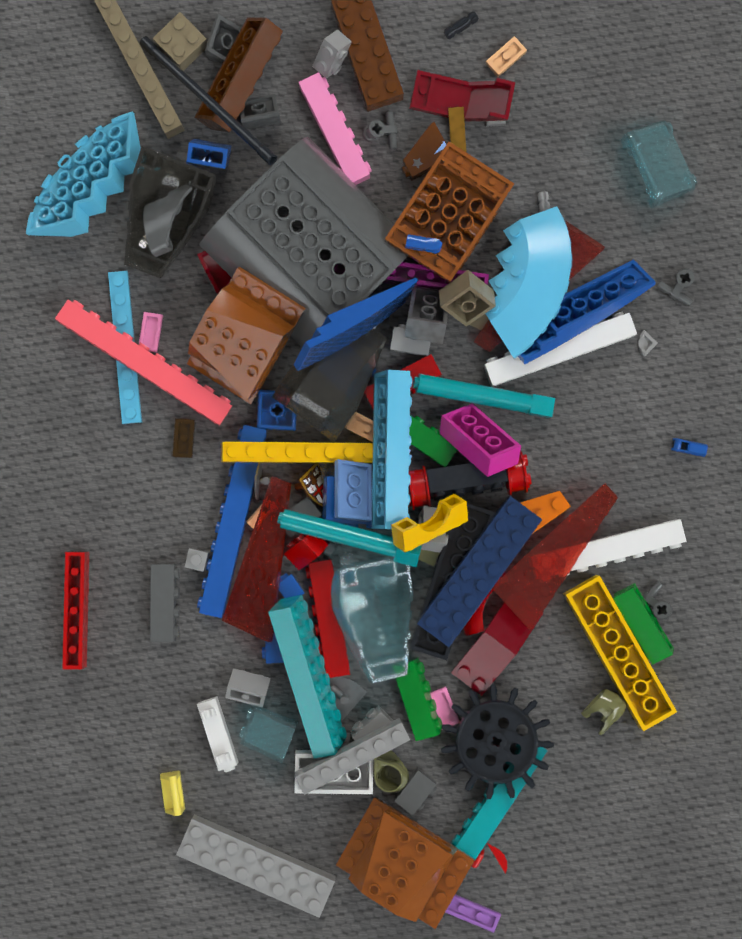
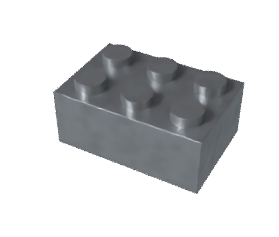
M414 286L404 337L443 344L448 312L440 307L439 290Z

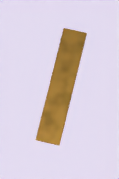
M464 107L448 108L450 141L466 152Z

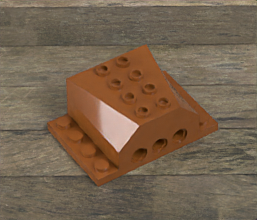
M448 142L393 225L385 241L443 279L451 282L499 212L503 201L514 186V183L451 142ZM407 235L439 239L442 242L441 251L434 254L406 249Z
M238 267L230 283L221 289L203 315L189 342L188 354L191 356L187 364L249 404H252L306 308L243 268Z
M374 797L336 866L350 874L348 879L362 894L393 914L414 922L420 919L436 929L475 859Z

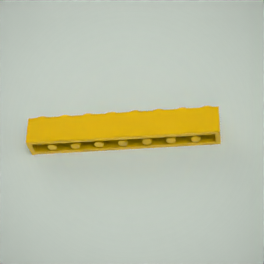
M221 443V462L335 463V460L340 459L360 463H373V443Z

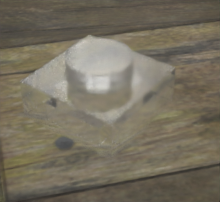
M318 463L321 480L326 476L335 477V463Z

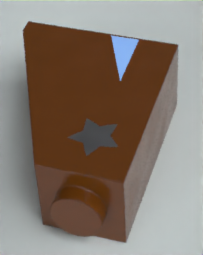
M435 122L430 124L403 159V167L401 169L405 177H410L411 181L428 173L447 145Z

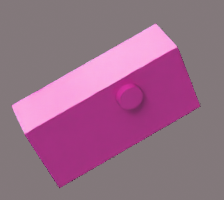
M473 403L442 415L440 434L487 477L518 464L521 445Z

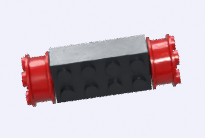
M520 451L517 465L489 477L482 473L473 463L430 469L427 472L425 466H422V469L409 471L411 482L408 486V494L410 495L408 507L412 506V510H415V507L426 505L431 507L430 499L433 498L434 501H440L445 499L446 496L453 494L464 497L465 493L472 492V495L483 494L484 490L498 492L502 491V488L505 486L508 495H512V492L523 490L525 493H528V488H530L532 483L530 473L526 472V466H528L527 455H523L522 451Z

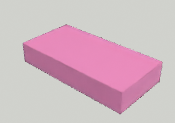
M144 312L139 343L141 342L150 348L149 352L158 353L163 315Z
M446 686L430 692L431 698L436 702V713L441 719L442 724L453 726L459 724L458 715L451 708L453 703Z

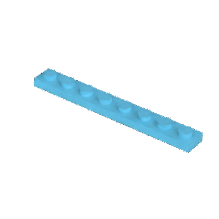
M128 271L108 272L113 325L117 327L116 331L121 334L123 332L133 337L132 341L135 342ZM116 360L122 424L141 423L138 374Z

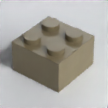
M181 12L153 37L154 43L183 71L205 51L208 43L207 39Z
M469 270L439 290L440 307L466 327L496 306L494 290Z

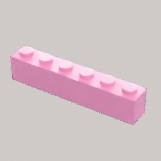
M318 72L300 81L299 88L339 168L355 185L370 179V172H372L370 165L367 161H363L361 147L359 144L355 145L353 131L350 127H346L344 113L342 110L338 111L336 97L334 94L330 95L327 89L329 88L327 79L325 77L322 78Z

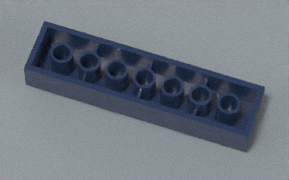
M508 496L416 623L450 647L543 519L513 497Z

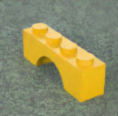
M453 494L440 500L433 516L424 523L417 524L406 517L391 524L393 544L406 553L455 527H459L468 521L467 501Z

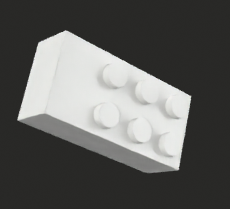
M295 750V771L322 757L313 758L311 750ZM373 760L309 792V794H373ZM295 778V793H303Z

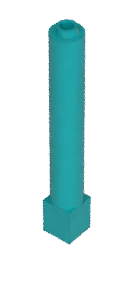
M420 373L418 377H414L412 385L416 393L512 410L539 417L550 418L553 416L555 398L525 394Z
M287 509L284 512H280L277 521L282 529L394 557V562L417 567L422 545L405 553L393 544L392 536Z

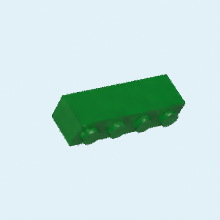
M411 416L412 423L409 427L411 446L442 467H446L457 449L440 436L439 430L432 426L429 429L424 425L425 421L418 416L414 418Z
M634 583L616 592L613 600L632 630L637 642L641 645L647 660H650L653 665L673 655V645L636 584Z
M419 657L397 663L392 668L415 740L419 741L438 736L442 732L443 724L436 713V702L431 698V687L429 681L425 679L423 663L420 662Z

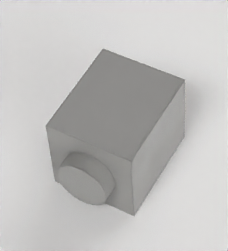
M189 548L185 567L203 572L206 571L210 552Z

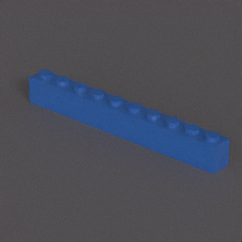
M244 425L243 429H239L237 439L240 442H265L268 431ZM235 462L234 466L230 467L228 477H231L230 485L226 484L224 495L227 496L226 502L221 504L219 514H222L221 522H217L215 533H218L216 541L213 540L211 552H213L212 560H208L206 567L209 573L202 583L204 594L203 597H199L197 604L201 614L218 618L224 617L255 487L254 479L258 463Z

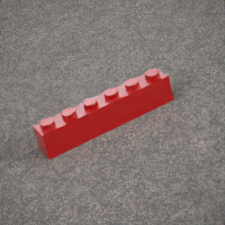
M65 552L62 669L82 670L87 667L89 552Z
M332 559L311 562L309 567H306L307 579L311 578L312 586H309L310 598L314 597L315 605H312L313 616H317L318 624H315L316 635L321 637L319 651L320 655L324 656L325 671L329 674L330 678L350 675Z

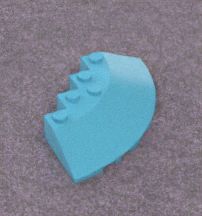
M133 111L111 119L112 123L104 127L100 125L95 128L96 132L90 137L85 135L75 144L79 149L71 157L69 155L62 156L57 162L60 169L53 176L48 174L41 186L43 188L41 194L36 196L34 200L36 205L28 218L27 235L72 237L88 233L89 216L106 212L107 196L124 192V177L140 172L142 168V152ZM65 158H69L66 161V163L63 166H61L62 161Z
M557 206L520 219L503 230L512 245L496 255L504 271L489 280L497 294L495 297L496 306L485 314L514 359L529 349L540 334L547 330L546 327L556 317L569 286L572 268L571 240L565 220Z

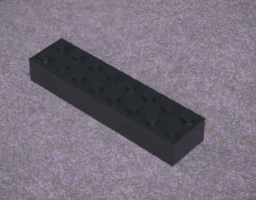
M467 503L468 521L446 532L448 534V543L439 553L419 618L491 521L495 512ZM416 624L409 647L410 649L447 661L452 644L450 647L446 646Z

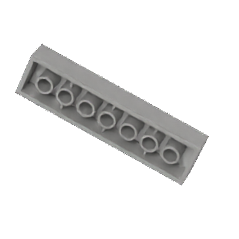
M195 814L176 854L181 858L319 918L336 877L333 874Z

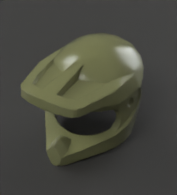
M603 689L581 714L586 718L590 717L591 713L600 711L603 714L600 719L603 725L598 733L601 736L623 715L627 703L619 694Z
M392 750L373 759L375 783L382 791L398 792L406 786L409 781V773L401 759Z

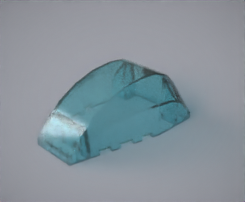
M381 557L345 564L336 569L331 586L332 609L354 657L370 683L407 675L409 658L407 646L411 632L409 631V620L412 619L410 607L411 601H413L410 566L394 562V557Z

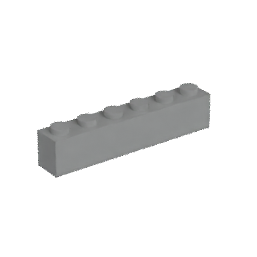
M400 718L340 748L336 755L322 757L295 771V778L305 795L406 743L410 738Z

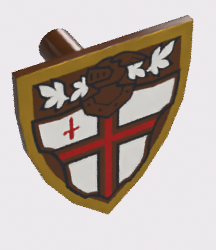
M314 463L298 479L299 483L295 484V489L297 491L303 489L314 503L323 507V477L325 476L318 463Z

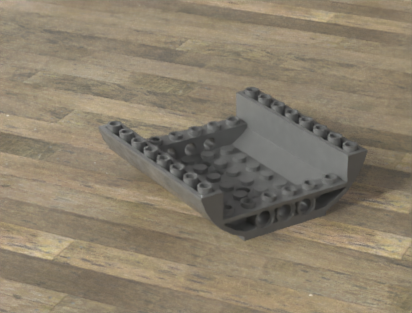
M308 136L282 155L227 210L199 244L231 277H233L236 269L241 267L306 308L290 336L301 348L306 341L312 338L315 330L323 325L328 315L365 300L408 256L385 241L394 224ZM280 207H285L288 209L289 215L281 218L277 210ZM299 221L303 225V229L300 232L293 231L291 227L293 222ZM322 250L330 252L331 257L329 260L324 261L320 258ZM336 264L344 266L345 271L342 275H337L334 272Z

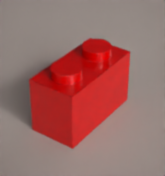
M300 534L287 545L289 549L284 555L300 571L319 557L329 545L321 538Z

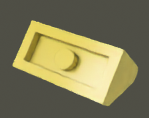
M180 771L161 773L165 813L173 816L182 815L185 810Z

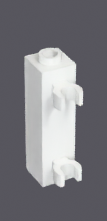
M218 697L201 701L197 704L218 771L224 770V772L234 770L238 764V758Z

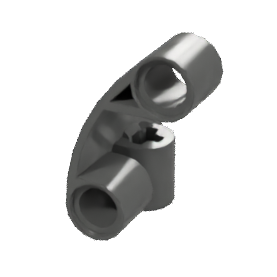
M189 185L176 188L168 192L166 197L151 202L144 207L143 218L146 238L150 251L155 257L173 250V245L169 238L170 229L175 215L179 214L182 209L184 198L193 189Z

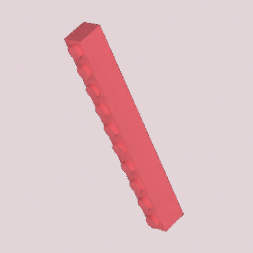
M66 301L55 318L58 323L220 427L232 408V405H230L231 401L223 395L218 397L213 394L215 390L207 385L201 386L197 383L199 381L197 378L190 374L188 376L181 373L182 369L177 365L172 364L170 366L160 354L156 353L153 355L149 352L150 348L140 342L138 345L132 341L133 337L125 332L121 334L116 331L117 327L107 321L105 324L99 320L100 316L93 311L88 313L78 301Z

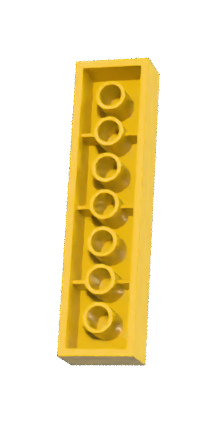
M595 575L563 593L619 694L626 701L627 708L638 727L645 731L677 713L601 577Z

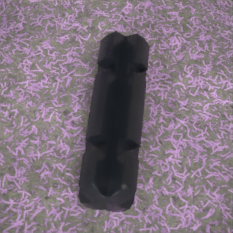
M472 11L467 14V17L464 16L453 23L452 27H447L444 30L446 38L451 39L456 33L459 34L470 27V24L473 25L478 22V15Z

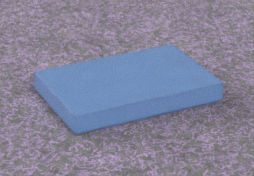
M340 459L335 460V518L364 522L372 521V464Z

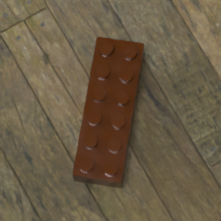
M331 0V8L339 31L352 41L348 49V57L367 112L402 101L404 93L372 0Z
M267 18L246 19L207 92L235 119L244 110L246 100L253 93L255 83L262 76L264 66L271 59V53L281 39L280 36L283 31ZM202 102L194 118L211 130L230 132L232 129Z

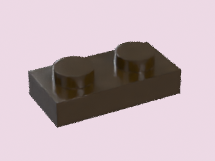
M175 418L173 457L193 458L195 420Z

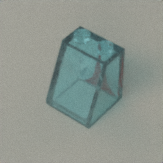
M254 706L253 709L249 708L245 718L249 720L246 727H242L239 737L242 738L240 744L283 763L298 720L258 706Z

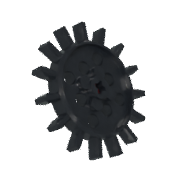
M491 684L489 690L491 700L482 703L474 690H470L469 697L474 703L472 709L466 712L457 704L451 706L453 711L462 717L459 726L442 725V729L446 732L456 734V744L442 747L441 753L457 751L461 761L452 766L449 773L455 774L465 767L472 774L470 780L466 783L465 790L469 791L472 789L476 780L480 779L488 782L486 797L491 799L494 794V784L505 783L509 797L514 798L515 789L512 781L522 777L526 784L533 788L535 786L534 780L527 774L531 765L534 764L543 770H548L549 765L545 761L537 759L536 755L539 747L552 748L554 747V742L538 740L537 729L546 727L551 722L549 719H543L534 723L528 714L536 707L538 702L536 700L529 702L525 709L517 706L515 700L518 696V688L516 687L510 692L509 700L504 701L498 700L496 684ZM483 710L490 712L491 718L489 721L481 719L480 714ZM505 717L509 720L508 728H501L498 721L500 718ZM518 725H525L528 728V733L524 736L517 733ZM475 729L483 730V739L478 740L474 737ZM495 736L497 739H502L499 747L497 744L493 745L492 743ZM518 743L521 746V752L519 754L512 753L510 750L511 744ZM469 747H474L477 750V757L470 758L467 755ZM486 755H494L496 763L488 765L485 761ZM505 762H512L514 764L513 772L509 773L504 770L503 765Z

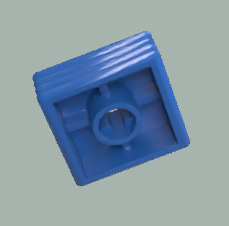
M259 390L257 428L295 431L297 392ZM277 405H279L280 409H283L278 416H276L275 412H272V409H276Z

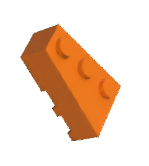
M560 491L519 502L543 519L534 532L571 507Z

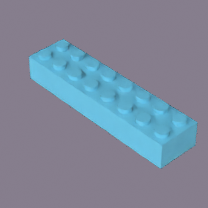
M385 370L374 374L371 529H391V524L406 517L410 518L408 514V506L410 504L408 486L411 482L409 475V466L411 464V456L409 455V447L411 445L409 427L412 423L410 416L412 377L410 376V371Z

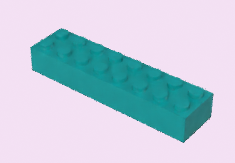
M302 595L280 599L268 613L313 758L336 755L342 746L347 733L341 723L340 710L337 709L335 704V693L331 691L329 674L326 673L324 668V657L320 655L318 638L315 637L313 632V621L309 619L307 602L303 599Z

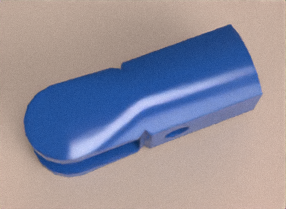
M407 235L406 249L434 254L441 251L442 242L439 239Z
M673 438L674 446L671 448L672 451L701 457L706 456L707 444ZM682 443H687L685 450L681 449Z

